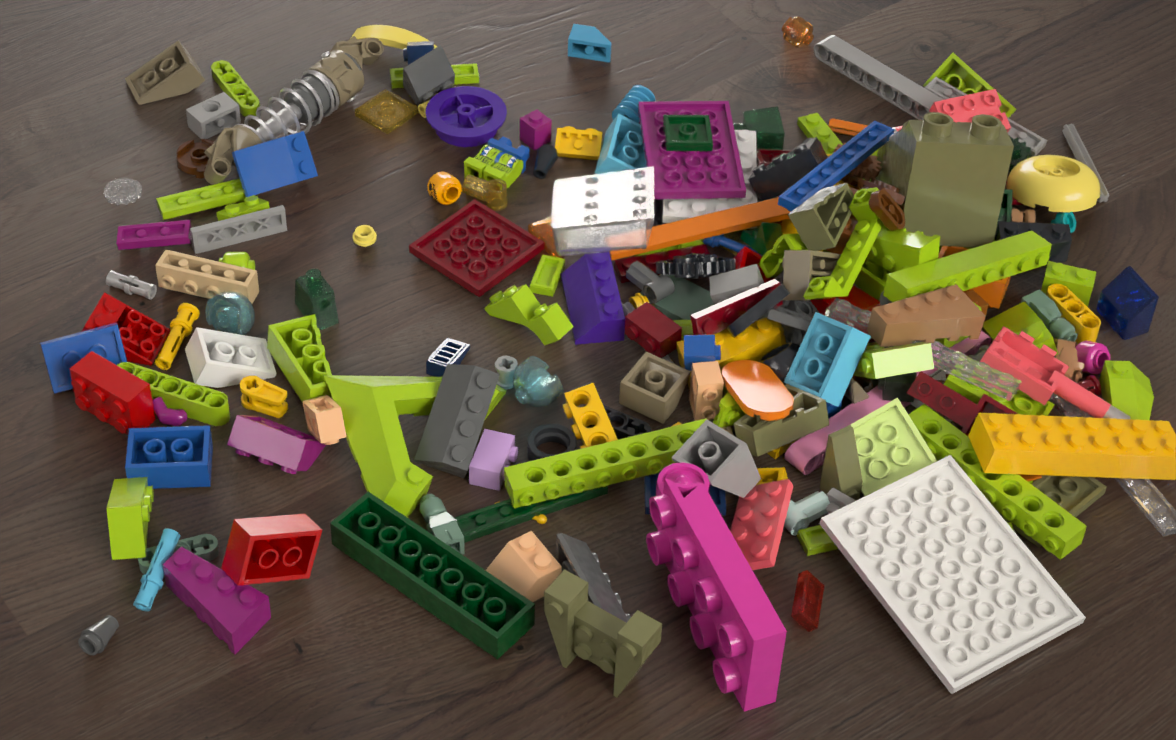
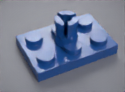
M117 323L40 343L54 393L73 389L70 368L91 351L116 365L127 362Z

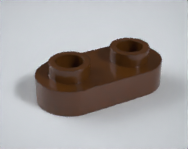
M884 189L872 192L869 199V207L883 222L884 226L890 231L903 229L905 226L904 212L891 195Z

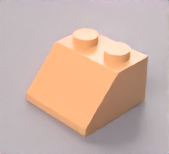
M530 531L509 541L486 571L531 602H534L544 597V591L562 573V566L537 536Z

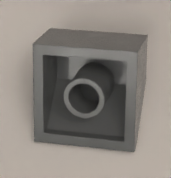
M441 45L403 68V87L417 106L430 100L435 94L452 88L455 82V73Z

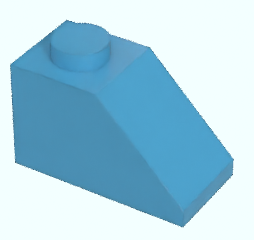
M573 24L568 38V56L610 63L611 42L595 27Z

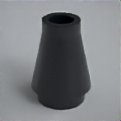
M545 144L537 149L533 171L535 177L539 179L546 178L547 173L558 160L556 148Z

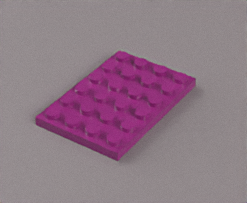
M729 101L639 102L638 112L652 199H733L746 197V186ZM663 115H709L713 151H666Z

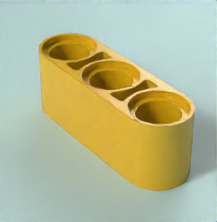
M1062 284L1050 285L1046 295L1055 302L1061 317L1065 318L1075 327V332L1078 334L1075 341L1078 344L1082 341L1096 342L1101 325L1099 317L1066 286Z

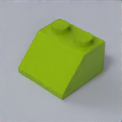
M1048 261L1041 291L1046 295L1050 285L1062 284L1088 307L1096 272Z

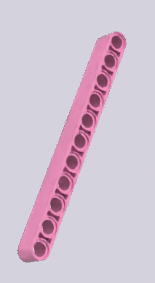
M981 331L979 339L970 340L968 337L945 351L935 346L932 348L937 355L934 369L922 372L929 376L945 364L954 369L964 354L967 356L974 355L981 346H989L991 337ZM876 386L867 392L869 395L868 399L855 404L851 403L829 418V426L808 434L790 445L785 453V460L804 475L810 474L824 464L829 434L849 426L891 401L883 400L882 390ZM901 402L904 408L911 403Z

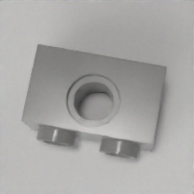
M225 92L186 109L188 128L201 139H208L221 133L224 128H231L241 123L239 105Z

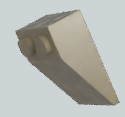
M178 40L126 77L125 80L136 102L142 105L189 93L191 90L199 87L205 81V78L194 58Z

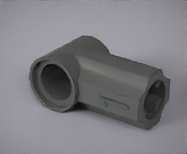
M636 261L626 271V278L642 290L643 295L648 298L651 304H656L675 291L674 283L668 275L658 276L643 263Z

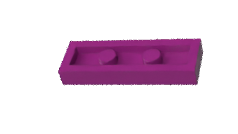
M190 220L118 226L116 242L118 250L190 244L191 222Z

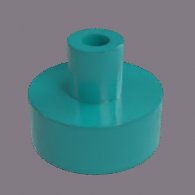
M1058 212L1055 219L1051 221V224H1069L1070 232L1073 233L1076 228V219L1073 212Z

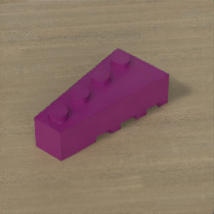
M180 547L163 563L166 586L187 607H191L203 623L206 622L213 629V633L219 640H223L228 645L229 650L234 655L271 618L269 596L250 585L238 586L222 569L187 549Z

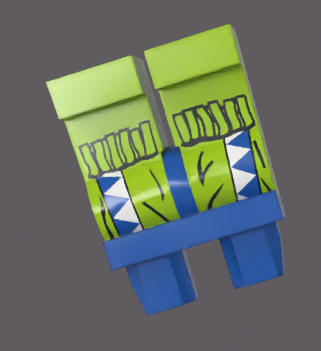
M504 136L499 140L491 138L488 141V145L483 146L474 158L469 156L464 161V178L481 187L484 185V188L502 195L519 175L526 171L529 148L524 145L519 146L517 149L513 148L510 139ZM478 172L479 177H475L474 174ZM498 180V186L492 184L494 181Z

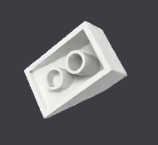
M196 327L185 348L194 383L201 386L222 388L238 385L247 376H257L264 380L274 378L277 374L271 354L267 349V341L264 338Z

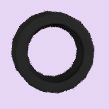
M549 423L540 425L528 436L527 457L529 461L554 456L545 454L537 449L538 446L547 442H557L564 445L567 450L563 453L577 450L575 434L568 427L560 424Z

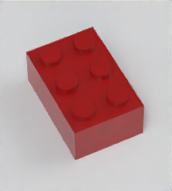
M93 351L89 352L70 368L75 403L81 410L90 412L100 421L107 422L120 433L127 435L129 434V428H147L156 420L149 383Z
M306 514L234 519L221 569L238 586L310 578L322 529Z

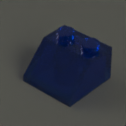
M1129 266L1101 291L1096 309L1112 326L1113 330L1123 340H1127L1148 333L1159 296Z

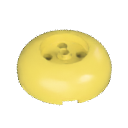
M1038 155L1029 157L1019 162L1011 170L1007 179L1006 188L1013 190L1012 197L1018 200V202L1035 208L1036 204L1049 207L1048 211L1051 212L1083 211L1096 205L1097 199L1100 198V183L1096 174L1082 162L1065 156Z

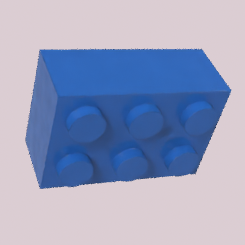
M210 426L129 428L125 464L127 478L147 477L148 486H153V489L211 487L213 444Z

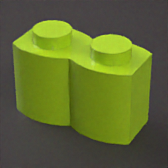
M784 234L776 240L773 249L763 255L759 265L767 278H776L784 270L782 266L784 250H808L801 241L799 234Z

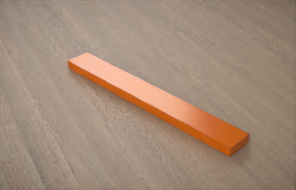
M779 197L607 237L605 238V245L610 253L611 260H616L760 226L763 222L773 223L789 219L788 214L790 211L778 205Z

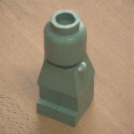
M1040 289L1022 297L1021 303L1024 301L1043 321L1054 339L1075 342L1078 336L1075 332V327L1065 318L1061 317L1055 302Z
M433 494L423 496L420 500L419 510L424 521L427 523L428 532L460 554H465L464 536L457 524V520L446 511L440 498L435 497Z

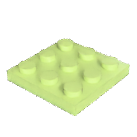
M898 398L850 424L855 434L863 480L861 492L864 497L937 462Z

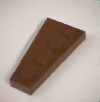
M848 173L841 179V181L860 189L875 187L879 190L884 189L899 205L903 204L906 197L899 194L901 189L873 178L869 182Z

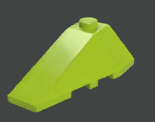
M954 53L943 62L923 85L924 87L937 77L967 95L993 89ZM997 92L1002 104L999 110L1001 113L1005 112L1007 118H1009L1017 109Z
M1105 360L1099 379L1104 401L1129 415L1132 420H1150L1154 395L1149 378L1130 361Z

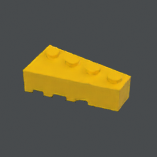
M768 317L758 319L735 338L727 329L714 334L715 344L721 346V360H716L718 361L721 374L723 367L730 362L738 360L758 362L765 354L781 346V332L776 322L767 319ZM684 340L677 342L680 366L685 369ZM690 373V377H689L688 382H687L689 388H690V383H691V373Z

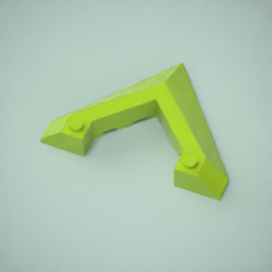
M323 375L324 383L328 386L332 395L331 399L341 407L346 439L354 460L358 462L362 472L361 478L367 492L369 491L408 518L419 505L421 498L427 495L433 476L410 462L398 417L403 414H413V417L430 415L443 377ZM496 385L486 418L506 394V390Z

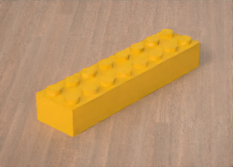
M978 413L968 435L984 473L1176 480V434L1169 421Z

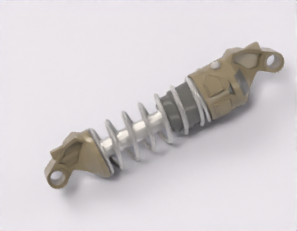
M355 36L348 41L336 42L330 51L321 55L322 59L303 72L302 80H293L291 89H281L280 98L271 97L268 101V107H258L256 116H246L244 124H236L232 128H224L214 144L204 152L209 158L204 172L206 181L214 185L225 180L231 172V165L236 166L232 152L277 139V136L283 131L285 136H288V132L295 134L304 131L306 134L311 126L319 124L323 117L329 116L344 103L353 101L355 99L354 96L363 89L365 84L362 64H374L384 51L382 42L377 38L357 39ZM285 92H289L285 95V98L283 99V94ZM274 101H279L283 106V109L278 113L272 110L271 105ZM267 110L272 116L266 122L261 120L260 111ZM255 119L260 124V127L255 130L248 125V121ZM296 123L297 131H293L288 127ZM299 123L306 125V129L300 131Z

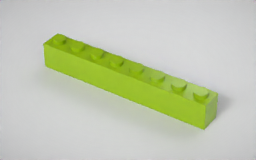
M1028 231L889 273L883 296L891 302H895L956 284L962 291L969 290L1047 265L1052 244L1035 232Z

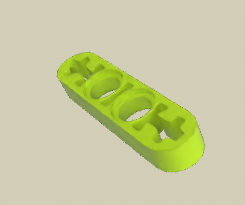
M224 60L214 62L211 65V72L215 82L223 92L239 105L240 113L243 116H256L257 108L260 107V101L229 62Z

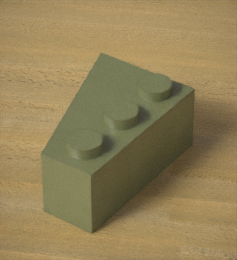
M847 183L822 188L788 214L800 235L801 241L808 250L820 251L836 246L852 214L849 206L854 195Z
M786 384L785 387L794 398L793 410H790V414L783 419L773 421L760 419L759 415L754 414V417L746 414L734 423L736 437L747 443L752 455L759 457L829 426L826 400Z

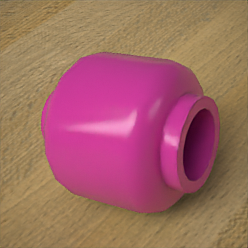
M1082 341L1075 347L1077 349L1078 362L1084 364V369L1081 371L1083 373L1099 375L1102 372L1105 360H1111L1108 348L1102 343Z

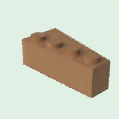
M956 284L874 307L867 332L880 347L912 344L915 340L934 343L935 339L947 338L948 341H958L959 337L968 336L970 340L979 339L986 316Z

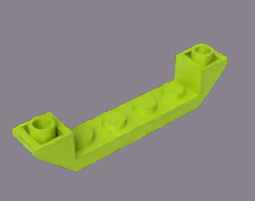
M877 187L857 190L849 209L858 222L831 276L812 278L803 296L805 300L848 296L883 226L882 221L869 207L870 196L872 192L879 190Z

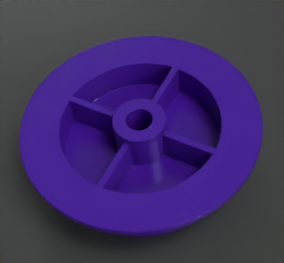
M459 86L443 90L432 97L426 106V119L431 127L435 129L440 139L448 144L459 147H474L488 142L496 135L497 130L503 125L507 116L506 105L498 95L484 88L474 86Z

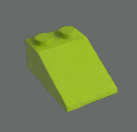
M1025 301L983 323L982 328L991 337V343L1004 326L1017 335L1021 331L1025 332L1035 339L1032 344L1040 349L1043 345H1046L1056 351V355H1058L1053 336L1043 321Z

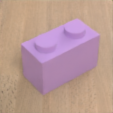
M484 429L469 465V484L500 491L505 481L504 467L510 466L511 462H516L518 456V447H515V435Z

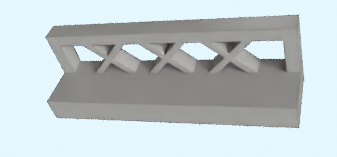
M281 205L190 228V244L194 253L198 254L287 231L285 208Z

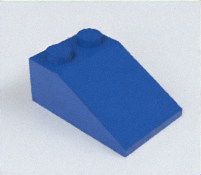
M304 131L232 152L246 197L318 176Z

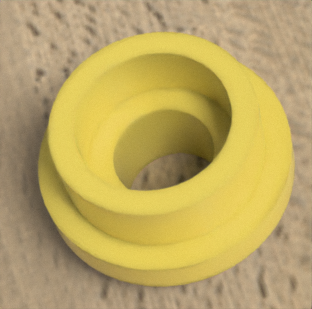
M368 225L358 226L353 233L354 243L362 247L374 244L377 239L376 232Z

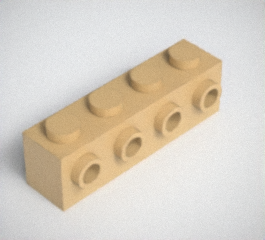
M165 250L155 265L158 286L246 308L251 307L259 293L257 270L170 250Z

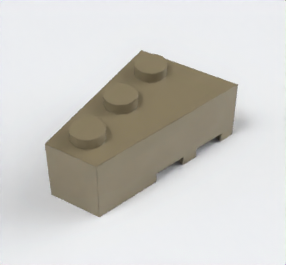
M784 250L782 262L784 269L783 284L790 294L783 300L809 301L805 300L803 296L812 278L831 276L841 254L813 250Z

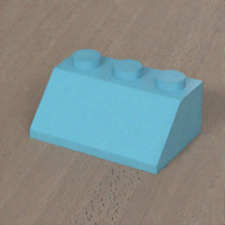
M618 113L606 130L595 175L618 184L619 179L623 180L624 183L627 182L628 178L632 182H636L637 179H640V181L647 179L648 172L640 124Z
M815 312L784 383L825 399L826 402L839 407L870 339V335Z

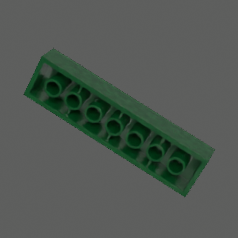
M369 491L330 523L332 545L497 660L535 625V604Z

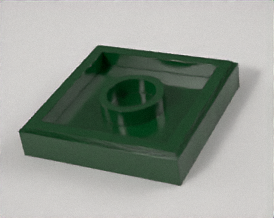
M663 115L666 151H713L709 115Z

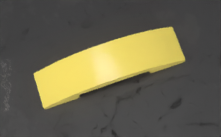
M387 25L360 27L352 35V37L355 36L357 39L377 38L383 45L399 49L407 48L408 42L429 41L411 31Z

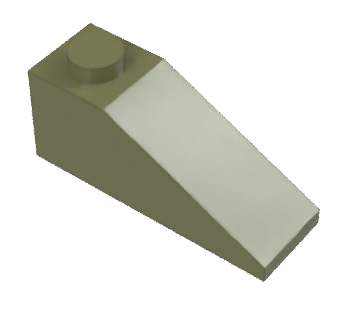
M849 425L828 435L820 489L827 495L832 488H835L857 501L860 499L863 480L854 429Z

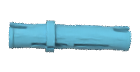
M168 528L163 530L150 566L140 580L142 584L133 603L136 608L143 611L151 610L155 596L164 584L162 581L164 577L163 563L173 555L181 536L177 531Z

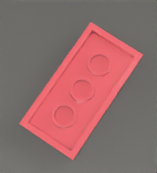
M789 479L755 485L745 498L739 496L730 532L752 570L774 567L793 490V484Z

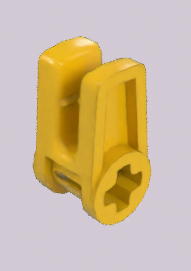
M247 376L241 380L240 390L243 393L241 404L244 408L276 418H281L288 410V403L285 402L287 398L286 390L257 376Z

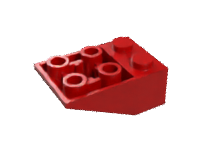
M104 292L81 332L117 323L127 361L151 366L171 329Z

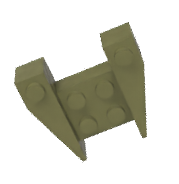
M564 569L544 591V612L562 666L567 668L578 655L580 658L598 665L606 673H612L615 675L613 696L617 698L661 642L662 623L639 610L634 613L627 623L589 602V583Z

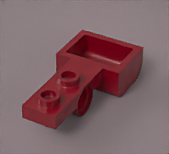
M922 371L919 372L907 392L909 395L963 426L961 432L967 436L978 413L1018 414L986 394H983L978 404H975Z

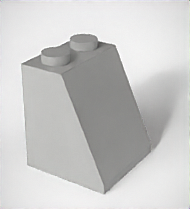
M707 419L671 457L676 463L684 462L698 466L708 475L712 486L743 498L761 480L747 443Z

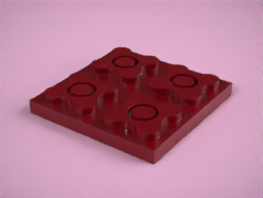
M474 199L409 245V253L480 297L543 251L545 242Z

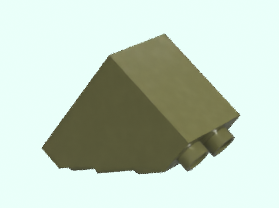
M930 112L924 115L923 120H908L905 122L902 129L889 137V141L878 150L877 161L881 162L880 166L882 168L875 179L901 189L899 194L906 196L903 204L899 205L905 215L904 228H906V231L913 233L921 231L926 236L939 235L940 246L979 247L994 241L1014 145L1005 126L994 116L981 114L974 116L972 122L956 123L953 122L949 115Z

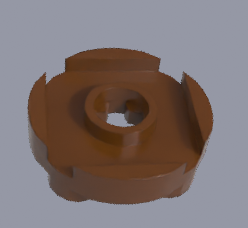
M202 139V142L194 143V140L183 143L177 149L176 160L178 168L187 174L195 175L196 178H205L204 172L209 158L204 152L215 141Z

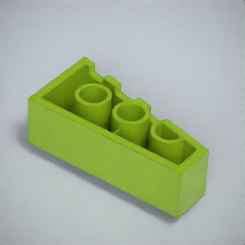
M315 314L268 325L267 349L301 401L328 395L330 398L332 397L328 386L325 385L323 375L332 374L325 357V348L321 342V334L319 328H317Z

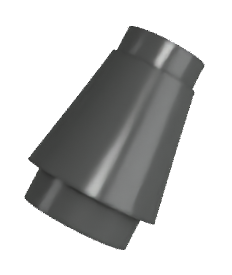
M107 615L82 631L78 640L80 648L89 655L102 653L119 627L118 621L113 616Z

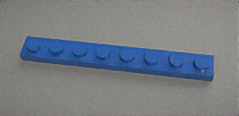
M873 121L781 194L778 199V205L791 212L822 188L835 185L889 141V137L894 134L895 129Z

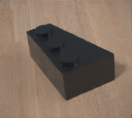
M815 137L795 147L791 152L775 157L772 160L773 162L768 165L761 164L752 170L753 173L748 181L760 201L769 200L784 193L826 160L828 156L818 138Z
M998 221L994 237L995 241L1033 231L1052 244L1048 261L1056 263L1067 261L1072 243L1069 224Z

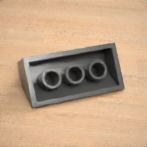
M447 364L414 458L415 462L461 478L465 477L500 374L475 365Z
M563 533L556 534V560L562 566V571L565 569L589 583L588 601L627 623L631 616L629 613L625 614L619 594L617 592L614 593L611 589L608 574L606 572L603 573L600 569L597 554L591 552L586 542Z

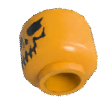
M441 171L435 173L429 179L427 191L440 204L451 205L460 197L462 186L456 177L448 172Z

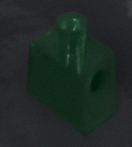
M778 106L745 111L743 113V122L733 123L734 130L756 131V149L783 150L785 132Z
M310 269L306 272V275L295 280V304L303 315L315 314L319 330L338 324L339 319L334 291L321 275V271Z

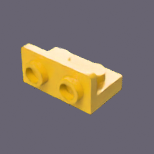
M570 126L557 128L555 148L558 157L598 160L603 142V132L593 128L579 130Z

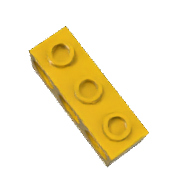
M594 383L564 393L566 403L562 406L567 419H573L572 431L576 439H581L583 443L580 449L618 440ZM581 404H586L584 407H578ZM589 425H596L592 428H586Z

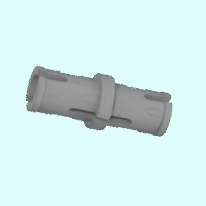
M111 270L106 277V284L108 286L122 289L129 295L134 293L151 300L157 292L156 285L141 281L134 275L126 276Z

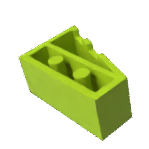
M883 224L867 258L891 273L938 259L940 236H926L921 231L908 232L906 228L890 231Z
M147 477L114 479L107 504L112 560L146 558L148 522L150 521L152 502H154L153 486H148Z

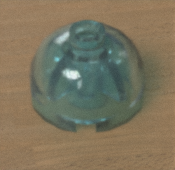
M224 291L214 295L213 298L207 301L205 309L208 325L213 324L216 331L247 335L253 327L255 321L254 308L248 298L242 293Z
M535 356L528 357L516 368L513 376V386L516 391L514 393L515 397L519 402L539 408L549 406L555 402L564 391L556 374L551 376L546 371L550 367Z

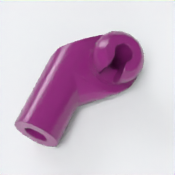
M162 397L153 400L154 412L161 423L180 426L186 422L187 413L183 409L167 408Z

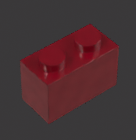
M648 302L625 316V334L628 338L641 345L646 352L663 358L677 348V342L682 340V327Z

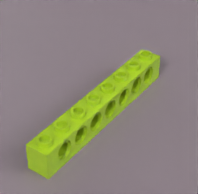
M926 404L921 405L908 414L937 461L951 455L992 506L1005 519L1015 524L1027 536L1041 544L1048 552L1061 560L1082 544L1087 527L1085 524L1020 475L984 473L969 437Z
M707 418L504 467L505 487L514 508L529 506L534 503L657 474L665 467L676 463L671 457Z

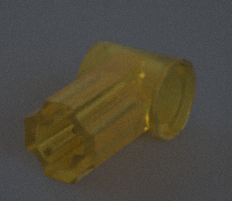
M470 174L464 179L462 193L486 201L487 206L492 210H502L507 207V185L505 181L500 179L486 181Z

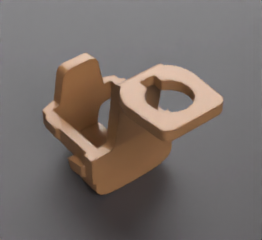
M1054 339L1058 355L1055 358L1069 366L1065 376L1074 382H1078L1082 378L1083 373L1081 371L1084 369V364L1078 362L1077 349L1075 347L1078 344L1073 341Z

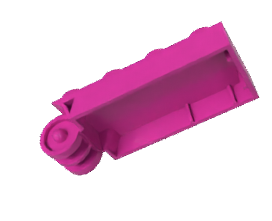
M684 462L673 463L659 473L656 496L649 499L651 517L658 530L648 533L646 536L651 560L656 566L666 564L670 571L668 587L675 605L678 607L688 605L693 615L690 618V629L699 649L710 647L716 658L713 661V673L721 692L725 694L733 691L744 712L776 702L787 631L708 493L710 485L708 475L694 464Z

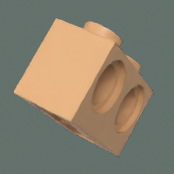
M718 361L692 363L689 401L695 421L705 418L707 420L714 419L720 412L719 403L723 395L724 382Z
M328 395L302 401L308 431L321 444H335L339 442V439L346 437L341 407Z

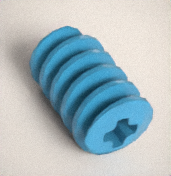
M634 85L613 110L612 119L614 120L619 113L639 124L638 104L639 102H655L654 94L642 85Z

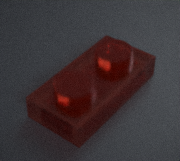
M805 570L798 574L791 617L810 632L818 629L825 585L808 570Z

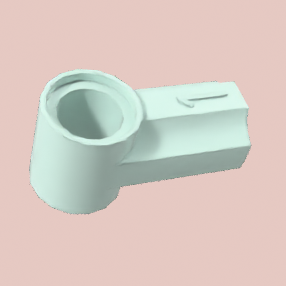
M817 491L795 503L790 500L784 527L792 535L796 536L798 530L807 528L810 522L829 513L826 511L827 506L830 504L828 496L823 491Z

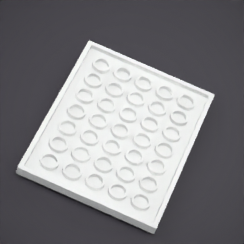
M951 455L822 517L819 524L951 694L1082 624L1086 618Z

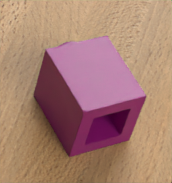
M538 109L520 118V140L533 150L551 142L552 120Z

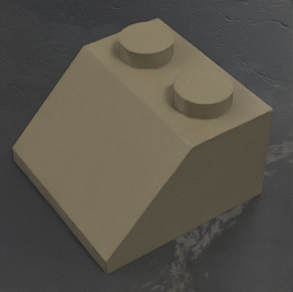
M645 352L620 382L619 404L664 424L676 409L691 371Z

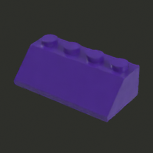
M610 253L585 254L561 273L569 319L573 325L572 333L575 345L624 341L625 316Z

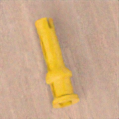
M180 304L177 309L178 314L176 318L170 323L171 331L155 360L156 366L162 370L171 368V364L184 338L191 334L192 324L200 316L199 310L192 304Z

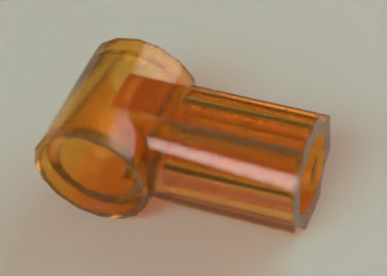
M550 216L528 225V232L544 241V249L550 256L564 258L570 251V245L559 233L558 225L553 217Z

